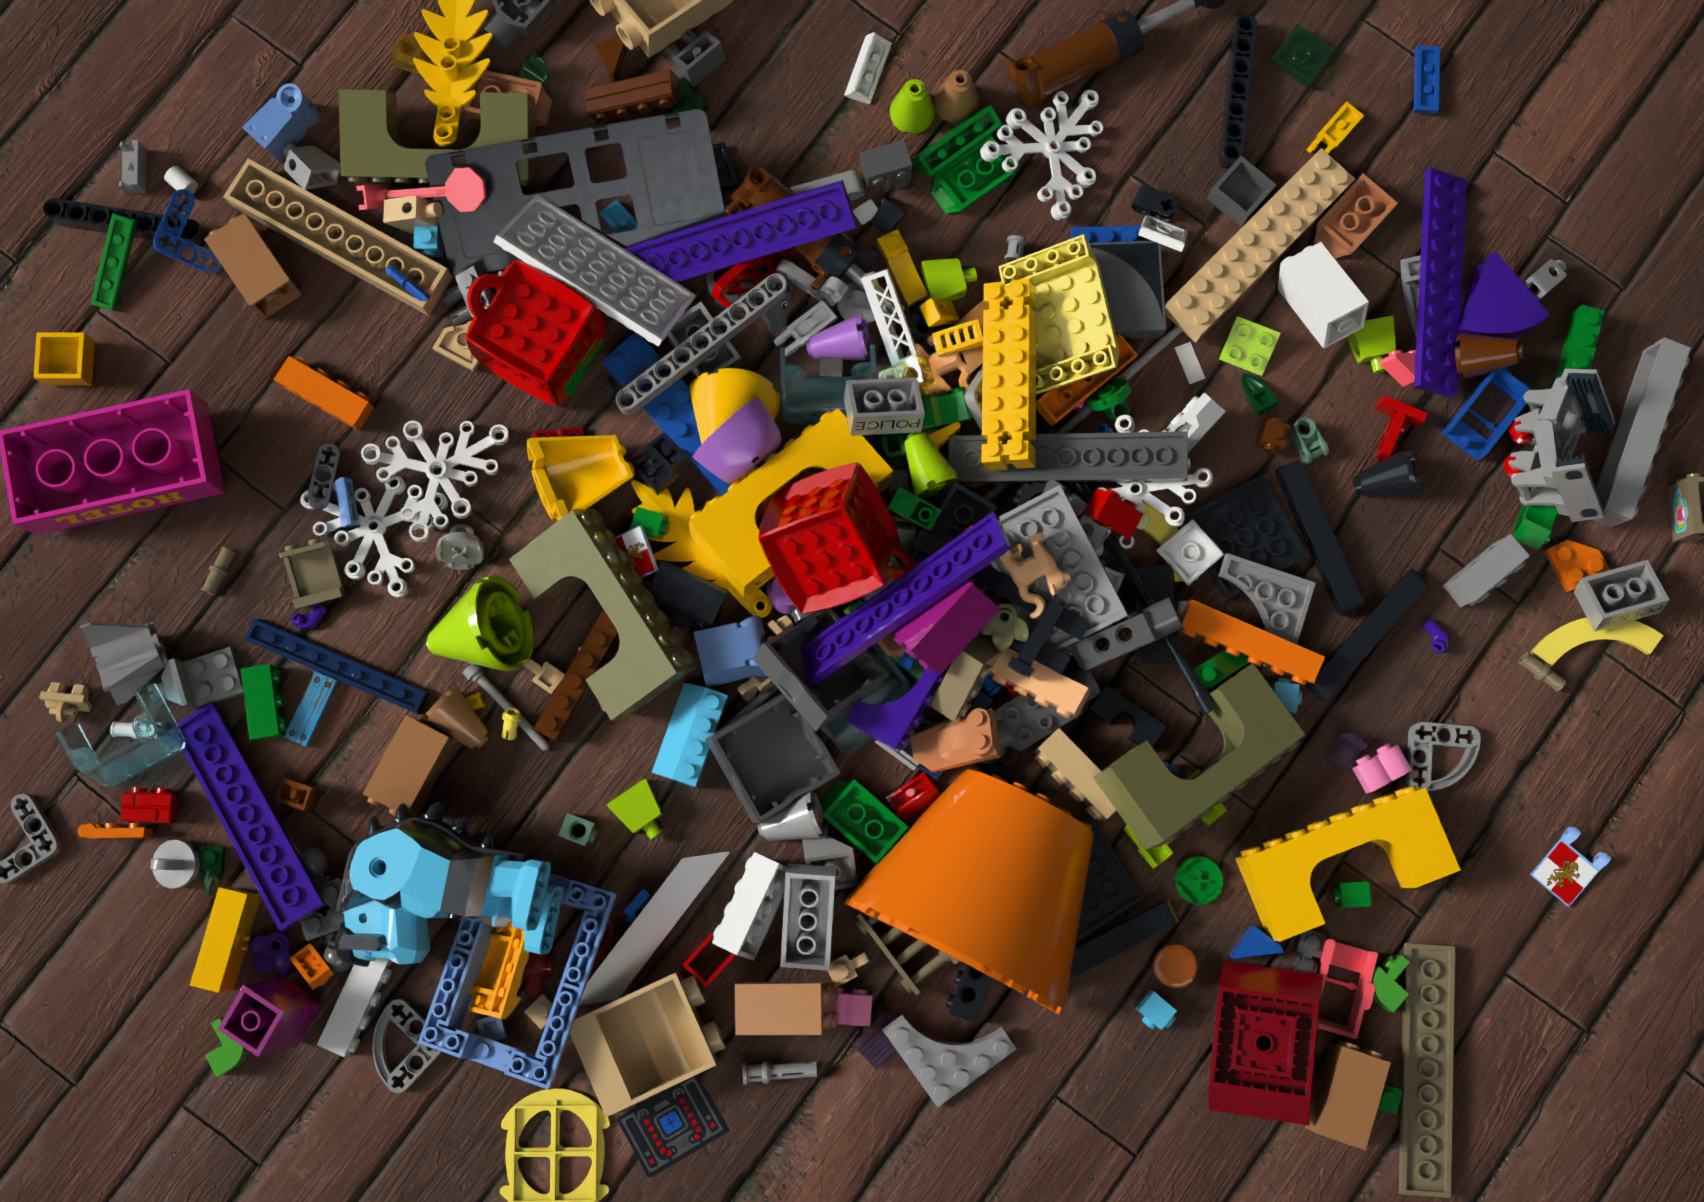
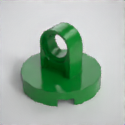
M1123 376L1110 378L1111 383L1102 385L1087 397L1086 402L1089 408L1093 411L1103 410L1106 417L1111 421H1116L1121 415H1128L1129 408L1125 399L1131 393L1132 387L1127 378ZM1116 405L1120 408V413L1117 417L1114 413Z

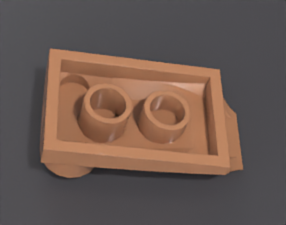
M486 70L469 90H475L476 96L465 105L464 112L477 120H481L480 92L528 93L535 98V126L547 125L552 99L545 92L541 82Z
M1363 173L1316 224L1314 244L1316 245L1321 242L1334 259L1351 255L1398 203Z
M976 708L965 717L961 716L954 722L949 719L931 724L911 735L914 762L922 764L933 773L1001 757L996 715L993 709L984 710Z

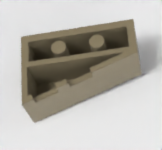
M978 634L952 661L932 701L931 707L953 722L961 716L965 717L972 707L970 703L980 692L981 685L1002 651L997 649L993 642Z

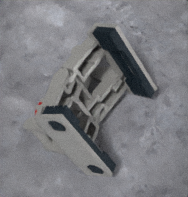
M1565 369L1562 377L1555 379L1551 389L1529 390L1523 395L1524 401L1529 404L1531 412L1515 418L1509 425V433L1517 443L1537 445H1535L1533 451L1511 453L1505 459L1503 466L1507 475L1512 478V484L1517 487L1520 493L1519 499L1522 505H1555L1558 514L1569 516L1571 522L1604 518V505L1591 477L1585 455H1581V458L1576 456V459L1572 455L1581 433H1585L1587 430L1588 433L1593 431L1594 434L1597 431L1599 434H1602V431L1604 434H1607L1608 431L1609 434H1613L1616 422L1598 371L1592 369ZM1528 487H1543L1532 491L1528 489Z

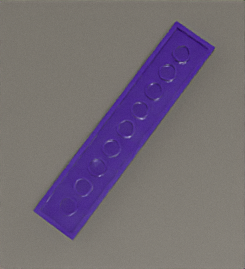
M1430 168L1425 171L1414 387L1452 398L1457 396L1458 386L1455 347H1459L1460 340L1456 341L1461 320L1467 180Z
M841 180L627 247L626 250L673 281L678 282L851 230L858 225L844 182Z
M993 511L803 645L800 649L808 681L815 686L823 679H826L836 670L846 665L879 640L1012 549L999 516Z
M210 702L170 727L278 929L284 932L326 905L216 704Z

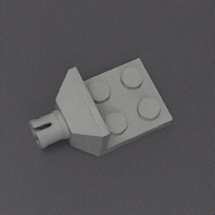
M227 647L185 662L170 659L161 676L162 682L145 688L146 694L151 693L147 698L152 705L164 700H170L192 709H198L210 702L216 703L244 693L242 677L232 647Z

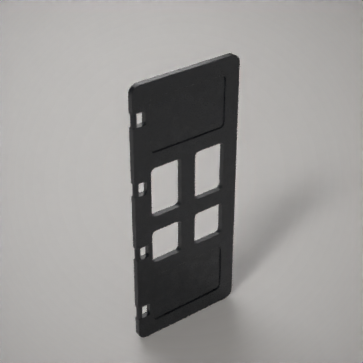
M692 109L436 154L428 157L425 162L430 187H444L445 182L456 168L472 167L485 180L487 197L477 211L460 212L447 200L446 196L433 197V201L439 202L443 208L442 215L437 218L449 268L455 276L472 266L488 270L489 272L506 269L515 260L523 262L494 243L496 235L537 194L557 207L577 204L580 207L584 224L622 248L726 216L708 118L702 109ZM680 118V127L668 129L666 120ZM608 131L609 139L596 141L595 133ZM536 143L538 151L525 154L523 145ZM619 143L622 146L627 176L621 179L594 183L589 172L586 149ZM562 152L568 154L574 179L573 187L529 195L523 193L517 168L518 160ZM465 156L466 164L454 166L452 158ZM630 195L633 200L637 228L609 234L603 233L596 205L597 200Z

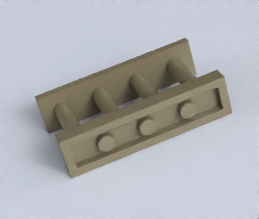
M860 913L856 916L859 919L856 925L864 935L869 932L903 977L900 983L908 993L913 991L918 995L920 991L916 985L945 962L948 964L952 961L954 965L959 962L954 957L939 951L940 954L909 978L901 968V965L928 944L917 940L894 958L886 946L903 932L894 927L879 938L871 928L873 924L879 921L877 919L879 913L876 918L868 916L864 919Z

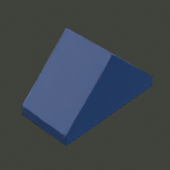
M1249 926L1229 954L1230 958L1236 959L1283 953V947L1256 926Z

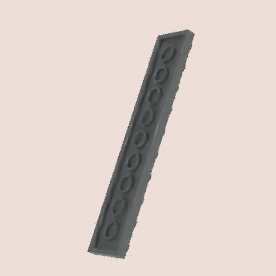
M1188 431L1036 434V440L1030 441L1036 449L1035 468L1017 469L1013 464H1008V470L989 471L981 463L982 444H987L986 439L982 435L949 436V464L958 474L959 484L1048 482L1050 478L1057 482L1188 481Z

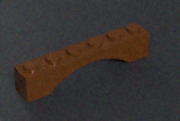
M604 609L533 728L558 743L570 724L575 710L588 687L586 679L598 670L609 651L619 639L618 632Z

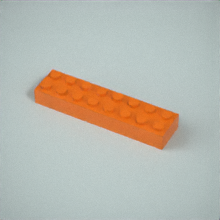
M1120 333L1116 336L1119 346L1117 368L1050 390L1036 401V409L1051 427L1138 356Z

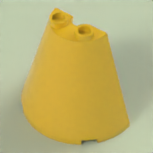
M722 368L718 370V373L709 374L706 372L694 379L689 386L701 444L735 412L757 397L773 421H775L780 410L781 397L779 391L776 392L773 388V383L765 377L748 370ZM757 457L752 459V463H755Z
M616 435L527 439L529 461L533 460L532 476L541 501L552 521L556 519L559 521L571 510L589 509L635 475L633 465L630 462H626L623 458L626 455V450L623 443L618 441Z

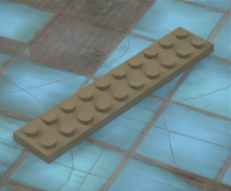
M1404 943V957L1410 963L1403 970V989L1409 995L1403 1001L1399 1194L1451 1198L1455 947Z

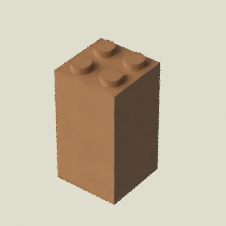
M244 213L233 217L228 224L222 228L214 229L208 237L204 238L249 306L263 320L303 295L259 230Z
M405 715L362 794L368 796L367 801L377 807L385 809L389 807V813L396 816V810L399 805L405 803L408 807L409 815L417 817L458 741Z
M761 981L735 984V1035H823L836 1031V1027L839 1024L838 1012H835V1002L838 1000V988L835 986V981Z
M1339 1040L1338 1045L1330 1042L1311 1105L1310 1125L1305 1126V1128L1316 1134L1366 1151L1391 1062L1383 1060V1054L1362 1048V1051L1359 1052V1046Z

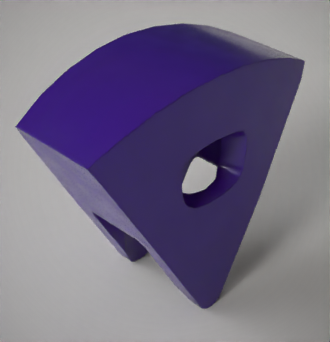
M1493 252L1487 256L1484 264H1478L1475 267L1461 309L1458 334L1470 333L1514 339L1529 332L1550 315L1497 253Z

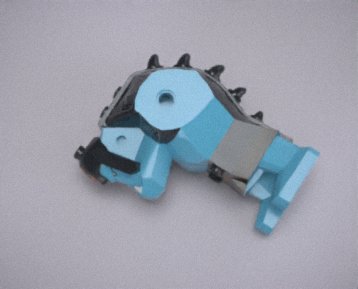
M440 802L434 803L426 814L417 817L409 815L407 805L402 803L396 810V817L392 821L393 823L388 826H381L379 819L376 816H372L368 824L369 833L367 837L356 843L350 850L336 906V911L344 913V922L340 924L337 936L333 935L330 938L328 948L335 951L337 956L343 961L361 967H368L370 961H375L376 958H388L398 964L421 963L431 950L427 918L463 920V917H473L492 927H506L509 922H512V927L524 930L525 951L548 954L553 945L564 894L563 887L548 885L551 871L550 862L533 860V854L495 849L496 846L493 845V837L491 835H487L480 844L467 836L468 831L466 828L469 824V817H463L456 824L450 825L443 822V818L440 817L442 810Z

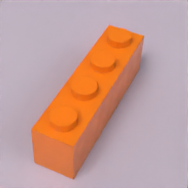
M288 356L274 380L283 388L360 431L374 409L368 402L370 398L359 391L356 394L349 391L350 387L340 380H337L336 383L329 379L330 375L319 368L317 371L309 368L311 364L304 359L298 357L295 360Z

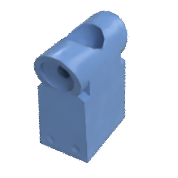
M287 83L278 90L277 97L271 98L242 128L282 163L287 157L283 153L285 146L289 143H293L296 146L308 133L307 128L317 124L320 119V111L298 86Z
M760 616L749 617L740 624L733 623L694 632L707 688L748 678L750 675L767 676L752 659L764 643L766 635Z

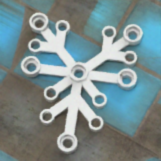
M1086 90L1080 95L1079 106L1069 119L1066 111V103L1069 99L1067 93L1059 91L1053 97L1060 129L1056 135L1053 124L1056 112L1053 108H1045L1040 115L1044 123L1045 134L1026 119V114L1022 109L1014 108L1006 117L1007 125H1003L997 132L998 138L1006 141L1008 144L999 145L995 141H988L980 150L981 157L988 162L996 160L999 155L1012 154L1002 163V168L1006 172H1013L1016 169L1018 161L1023 154L1042 153L1046 158H1049L1052 178L1046 186L1038 191L1037 196L1040 201L1047 202L1052 198L1054 191L1056 203L1051 208V215L1058 221L1065 220L1071 214V206L1065 200L1064 191L1070 199L1078 200L1083 195V188L1090 187L1096 181V173L1093 169L1084 168L1066 153L1067 151L1085 153L1091 147L1090 140L1086 137H1081L1078 141L1063 142L1066 136L1091 135L1097 137L1103 131V125L1099 121H1093L1090 125L1075 126L1087 110H1092L1098 104L1099 97L1094 90ZM1058 96L1062 97L1064 102H1060ZM1045 113H1049L1051 118L1046 117ZM1015 114H1017L1021 118V120L1017 119L1015 117ZM1093 126L1098 128V132L1094 131ZM1022 128L1039 143L1023 144L1013 135L1012 129ZM1002 130L1007 131L1008 136L1003 135ZM1080 142H1083L1086 145V148H1083L1080 145ZM1050 144H1053L1056 149H1052ZM989 147H992L995 152H991ZM1059 160L1077 174V184L1072 185L1061 175ZM1007 161L1011 162L1013 167H1009ZM1085 173H1087L1091 179H1088L1085 176ZM1073 189L1077 190L1078 195L1073 193ZM1042 191L1047 192V193H1048V197H1045V196L1042 194ZM1060 206L1064 207L1066 212L1061 211Z
M1121 415L1117 418L1115 427L1118 433L1133 432L1135 423L1132 417ZM1123 420H1127L1129 425L1126 428H1122L1120 423ZM1142 429V430H1140L1139 432H1149V431L1146 430V429ZM1188 458V469H1189L1190 466H1191V462H1190V459ZM1199 468L1194 474L1188 475V481H1152L1147 483L1144 481H1120L1117 483L1122 487L1112 490L1118 492L1121 495L1120 497H1124L1122 501L1127 499L1137 504L1136 509L1144 514L1142 518L1146 522L1143 526H1137V529L1143 530L1149 523L1144 513L1143 501L1165 515L1166 522L1170 526L1178 527L1185 520L1183 510L1179 507H1169L1149 492L1169 489L1180 496L1184 503L1192 504L1196 500V493L1194 490L1186 489L1183 486L1196 484L1200 488H1207L1213 482V474L1207 468ZM1201 473L1208 475L1205 481L1199 480L1198 477ZM1134 485L1140 487L1138 493L1131 492V488ZM1098 488L1100 490L1107 491L1106 488ZM1189 492L1194 495L1190 501L1184 498L1185 494ZM1171 513H1179V518L1172 520L1170 518ZM1103 526V528L1106 529L1110 534L1111 531ZM1121 536L1119 540L1120 545L1124 549L1132 548L1134 538L1131 537V544L1126 546L1122 543L1125 537ZM1103 543L1096 551L1098 557L1101 556L1104 551Z
M409 421L403 427L404 435L409 441H413L427 463L408 459L401 448L399 439L395 436L387 438L385 442L387 449L393 452L394 455L381 452L375 444L365 445L361 450L363 460L370 465L377 464L378 462L390 464L388 467H381L377 470L376 475L381 483H388L392 479V475L405 468L427 474L430 480L425 498L411 506L403 507L400 512L402 519L406 522L413 521L416 514L420 513L418 522L410 526L409 533L414 541L424 542L430 535L427 526L430 514L434 518L433 522L436 528L442 530L447 528L449 524L447 516L441 513L434 501L439 483L452 502L451 509L454 516L464 519L470 515L471 505L469 501L465 498H460L448 478L463 481L467 486L473 487L478 483L477 474L474 471L464 472L451 468L461 464L485 470L488 475L496 474L499 467L495 460H483L473 456L494 444H505L509 439V433L505 426L500 424L494 425L490 429V436L467 448L469 437L474 434L475 429L470 421L462 422L460 424L461 433L455 454L446 460L448 450L454 444L453 436L447 432L440 435V445L435 458L422 437L423 428L421 424L417 421ZM465 426H470L471 430L469 432H464L463 428ZM412 430H417L418 434L415 436H411L410 432ZM499 433L504 435L501 440L495 438ZM446 437L451 439L447 444L442 442ZM396 441L397 446L390 447V442ZM370 453H376V457L374 459H369L368 455ZM494 464L496 467L494 470H488L487 466ZM436 468L442 469L440 474H434ZM382 472H387L388 476L386 478H381L380 474ZM468 476L475 477L474 481L468 482L466 478ZM463 506L466 508L464 513L458 512L459 507ZM406 511H412V515L410 517H405L404 513ZM443 518L445 523L438 525L437 520ZM423 530L425 533L422 537H418L416 532Z
M394 474L392 479L385 483L386 491L376 512H374L370 502L371 495L369 491L365 488L356 490L355 499L361 503L365 517L358 515L361 527L348 532L338 531L334 536V540L340 546H346L350 541L364 536L354 559L345 565L346 575L353 580H359L364 577L366 568L363 562L373 541H375L381 557L375 570L368 574L367 579L372 585L378 586L382 584L383 575L386 570L390 580L388 584L389 593L396 598H402L407 595L409 586L403 579L399 578L395 566L404 573H411L415 569V563L409 558L402 559L390 554L383 536L388 526L404 521L400 514L401 511L385 517L394 496L401 494L406 487L405 481L399 475ZM397 480V486L391 487V481ZM412 485L408 488L407 493L409 497L404 507L411 506L422 498L423 490L418 485ZM414 489H419L417 496H412ZM309 490L305 491L300 498L301 504L308 510H316L306 502ZM366 492V497L362 500L359 499V494ZM437 492L435 498L441 499L440 504L437 506L443 512L448 507V500L442 493ZM319 494L317 495V497H315L317 502H320L321 496ZM329 503L325 509H322L339 518L327 523H315L313 532L317 536L325 537L329 532L342 527L337 505ZM406 511L404 513L405 517H410L412 515V511ZM420 513L416 514L415 519L411 522H418ZM430 516L431 524L428 526L429 530L435 526L434 519ZM377 522L378 527L375 530H371V524ZM319 526L325 527V530L322 533H318L317 531ZM341 535H346L344 542H339ZM410 562L411 567L405 570L403 568L404 563ZM353 565L358 567L355 573L350 572V568ZM375 574L379 575L377 582L372 581V576ZM396 583H400L401 585L399 591L393 590V587Z

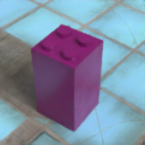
M967 579L892 631L895 634L893 639L902 648L907 646L904 650L914 660L921 658L919 663L928 672L933 669L940 675L995 616L1000 608Z
M284 977L246 984L242 986L217 1030L257 1057L298 1046L323 1003Z

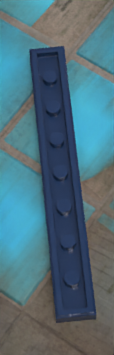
M255 618L244 638L245 641L418 715L429 694L424 690Z

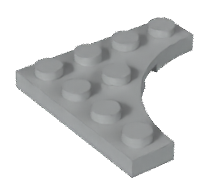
M1225 554L1218 577L1235 584L1251 599L1261 616L1266 632L1297 644L1316 583L1231 554Z
M903 1015L882 1029L937 1108L1016 1050V1047L1002 1027L984 1037L973 1040V1042L962 1044L931 1039L914 1028Z

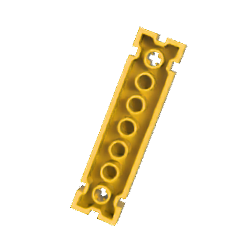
M1030 278L1011 280V286L1006 287L1003 282L985 283L984 302L989 309L983 310L982 436L986 439L987 444H982L981 463L989 471L1008 470V464H1013L1017 469L1035 468L1036 449L1030 441L1036 440V314L1031 307L1037 306V289Z

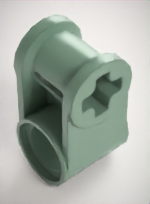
M1303 417L1291 425L1290 437L1298 450L1300 458L1306 465L1311 464L1315 458L1329 455L1327 443L1322 438L1312 419ZM1299 425H1303L1306 428V435L1299 432Z

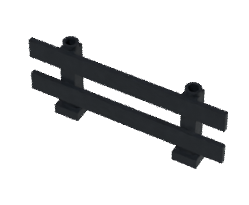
M921 529L912 546L931 556L954 539L948 537L947 540L943 541ZM986 566L970 577V579L1030 613L1036 609L1035 604L1023 601L1012 579L989 566ZM1028 589L1029 593L1037 594L1032 590ZM1039 595L1045 600L1046 610L1042 617H1040L1039 623L1032 635L1029 634L1027 642L1014 639L1010 645L1021 653L1018 659L1011 658L1008 667L1029 680L1035 672L1031 667L1035 660L1061 675L1071 657L1045 643L1054 627L1081 641L1090 626V623L1065 610L1067 603L1057 597L1049 601Z

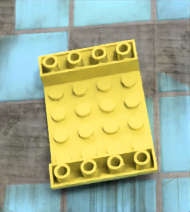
M1084 234L998 266L1001 280L1005 287L1011 286V280L1030 278L1037 289V306L1031 307L1036 314V395L1117 368L1119 346L1100 267Z

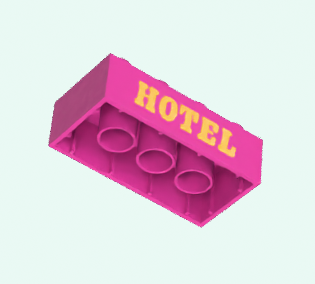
M190 389L0 431V451L13 525L36 535L225 494L208 403Z

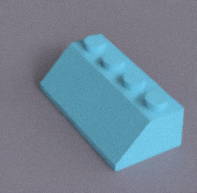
M684 682L652 773L695 788L698 787L711 751L705 739L718 731L729 700L728 695Z

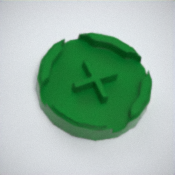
M1201 856L1190 857L1183 861L1176 870L1174 877L1175 888L1179 895L1189 903L1196 905L1208 904L1214 901L1222 892L1223 873L1219 866L1209 858Z

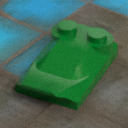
M991 135L934 174V185L931 195L945 214L962 212L998 186L1008 183L1011 177L1017 174V169L1013 172H1006L1002 168V163L1007 158L1006 155H999L992 162L985 161L981 157L980 150L982 146L988 141H995ZM989 147L991 152H995L992 147ZM1007 161V165L1013 167V164Z
M855 779L851 781L839 780L821 800L822 816L876 864L909 828Z

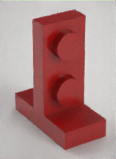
M1386 395L1382 396L1377 401L1374 409L1391 416V419L1375 458L1383 461L1389 456L1394 455L1398 448V443H1396L1398 435L1401 436L1407 423L1418 427L1425 421L1428 413Z

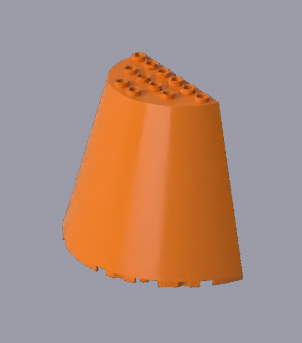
M970 766L969 769H964L847 895L843 904L873 918H876L879 913L878 920L954 957L1023 995L1026 989L1029 990L1028 998L1062 1016L1065 1010L1094 833L1091 831L1092 826L1070 816L1071 813L1069 811L1049 804L1050 799L1042 794L1036 793L1034 796L1027 792V787L1017 782L1011 785L997 775L992 774L990 776Z

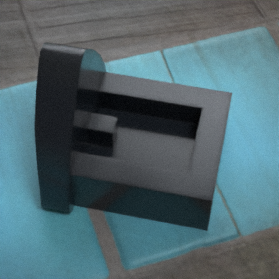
M884 197L881 200V206L870 222L882 232L888 234L893 232L901 218L905 216L907 209L903 201Z

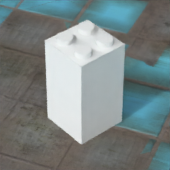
M1321 242L1314 246H1308L1297 255L1289 256L1281 262L1278 291L1323 349L1364 328L1369 301Z

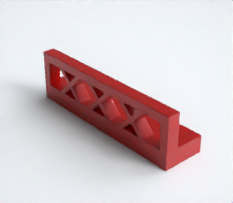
M786 249L778 251L784 257L783 259L792 260L793 255ZM771 254L738 263L715 282L711 295L724 307L728 308L733 303L724 295L727 293H737L738 299H740L768 276L776 274V268L781 261H771ZM767 266L768 273L756 274V267ZM742 279L753 280V286L751 288L741 287L740 281Z

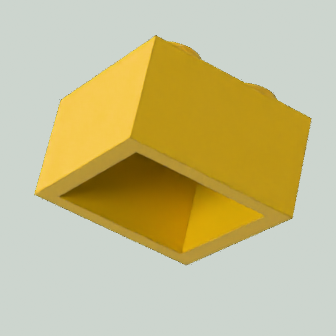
M37 332L34 379L45 386H92L95 340L85 333Z

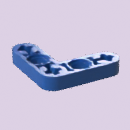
M180 189L170 199L153 238V246L159 253L204 274H214L221 268V263L215 254L180 237L195 203L192 192ZM186 195V200L189 204L183 205L181 212L172 210V206L177 209L180 204L177 196ZM176 215L179 217L180 226L178 228L169 226L167 222L168 216ZM167 237L168 243L176 245L177 242H180V245L176 248L174 254L172 253L173 247L166 246L162 248V243L158 240ZM187 246L193 250L194 256L192 259L188 260L182 257L181 249ZM199 252H201L203 255L200 258L204 260L212 258L213 264L216 266L207 269L205 262L199 261L198 265L194 262L199 257Z

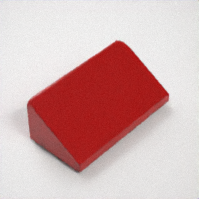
M923 772L887 796L885 800L895 815L903 822L936 800L940 794L926 773Z

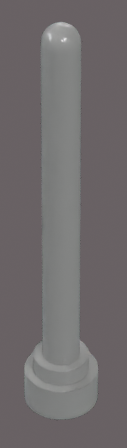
M470 664L463 671L462 674L469 681H477L504 711L508 708H515L484 676L485 672L482 670V666ZM521 714L522 718L518 725L543 751H547L550 748L548 741L537 730L533 729L534 727Z

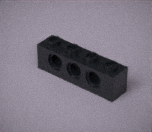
M965 964L963 970L958 969L954 980V984H957L954 994H949L945 1007L949 1008V1014L977 1024L993 978L984 973L980 977L974 978L970 974L971 966ZM966 987L973 988L975 992L974 998L970 1001H965L962 998V991Z

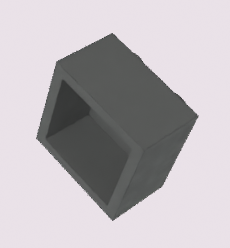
M1240 156L1212 187L1206 199L1242 227L1270 196L1276 184L1244 157Z

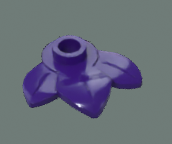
M277 931L269 936L261 934L252 939L249 948L257 953L253 962L255 971L257 973H266L274 968L281 976H286L293 965L289 959L292 956L289 952L291 948L289 935ZM275 941L280 943V948L276 946Z

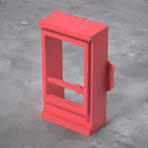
M1325 939L1317 974L1323 975L1322 993L1325 981L1348 987L1349 990L1356 989L1347 1026L1319 1018V1029L1353 1039L1358 1038L1364 1009L1368 1010L1371 1008L1375 992V985L1371 981L1378 953L1335 942L1332 939ZM1329 965L1360 973L1357 986L1351 982L1345 983L1328 978Z

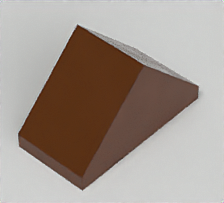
M618 34L595 45L597 56L611 82L617 81L628 47L622 42Z

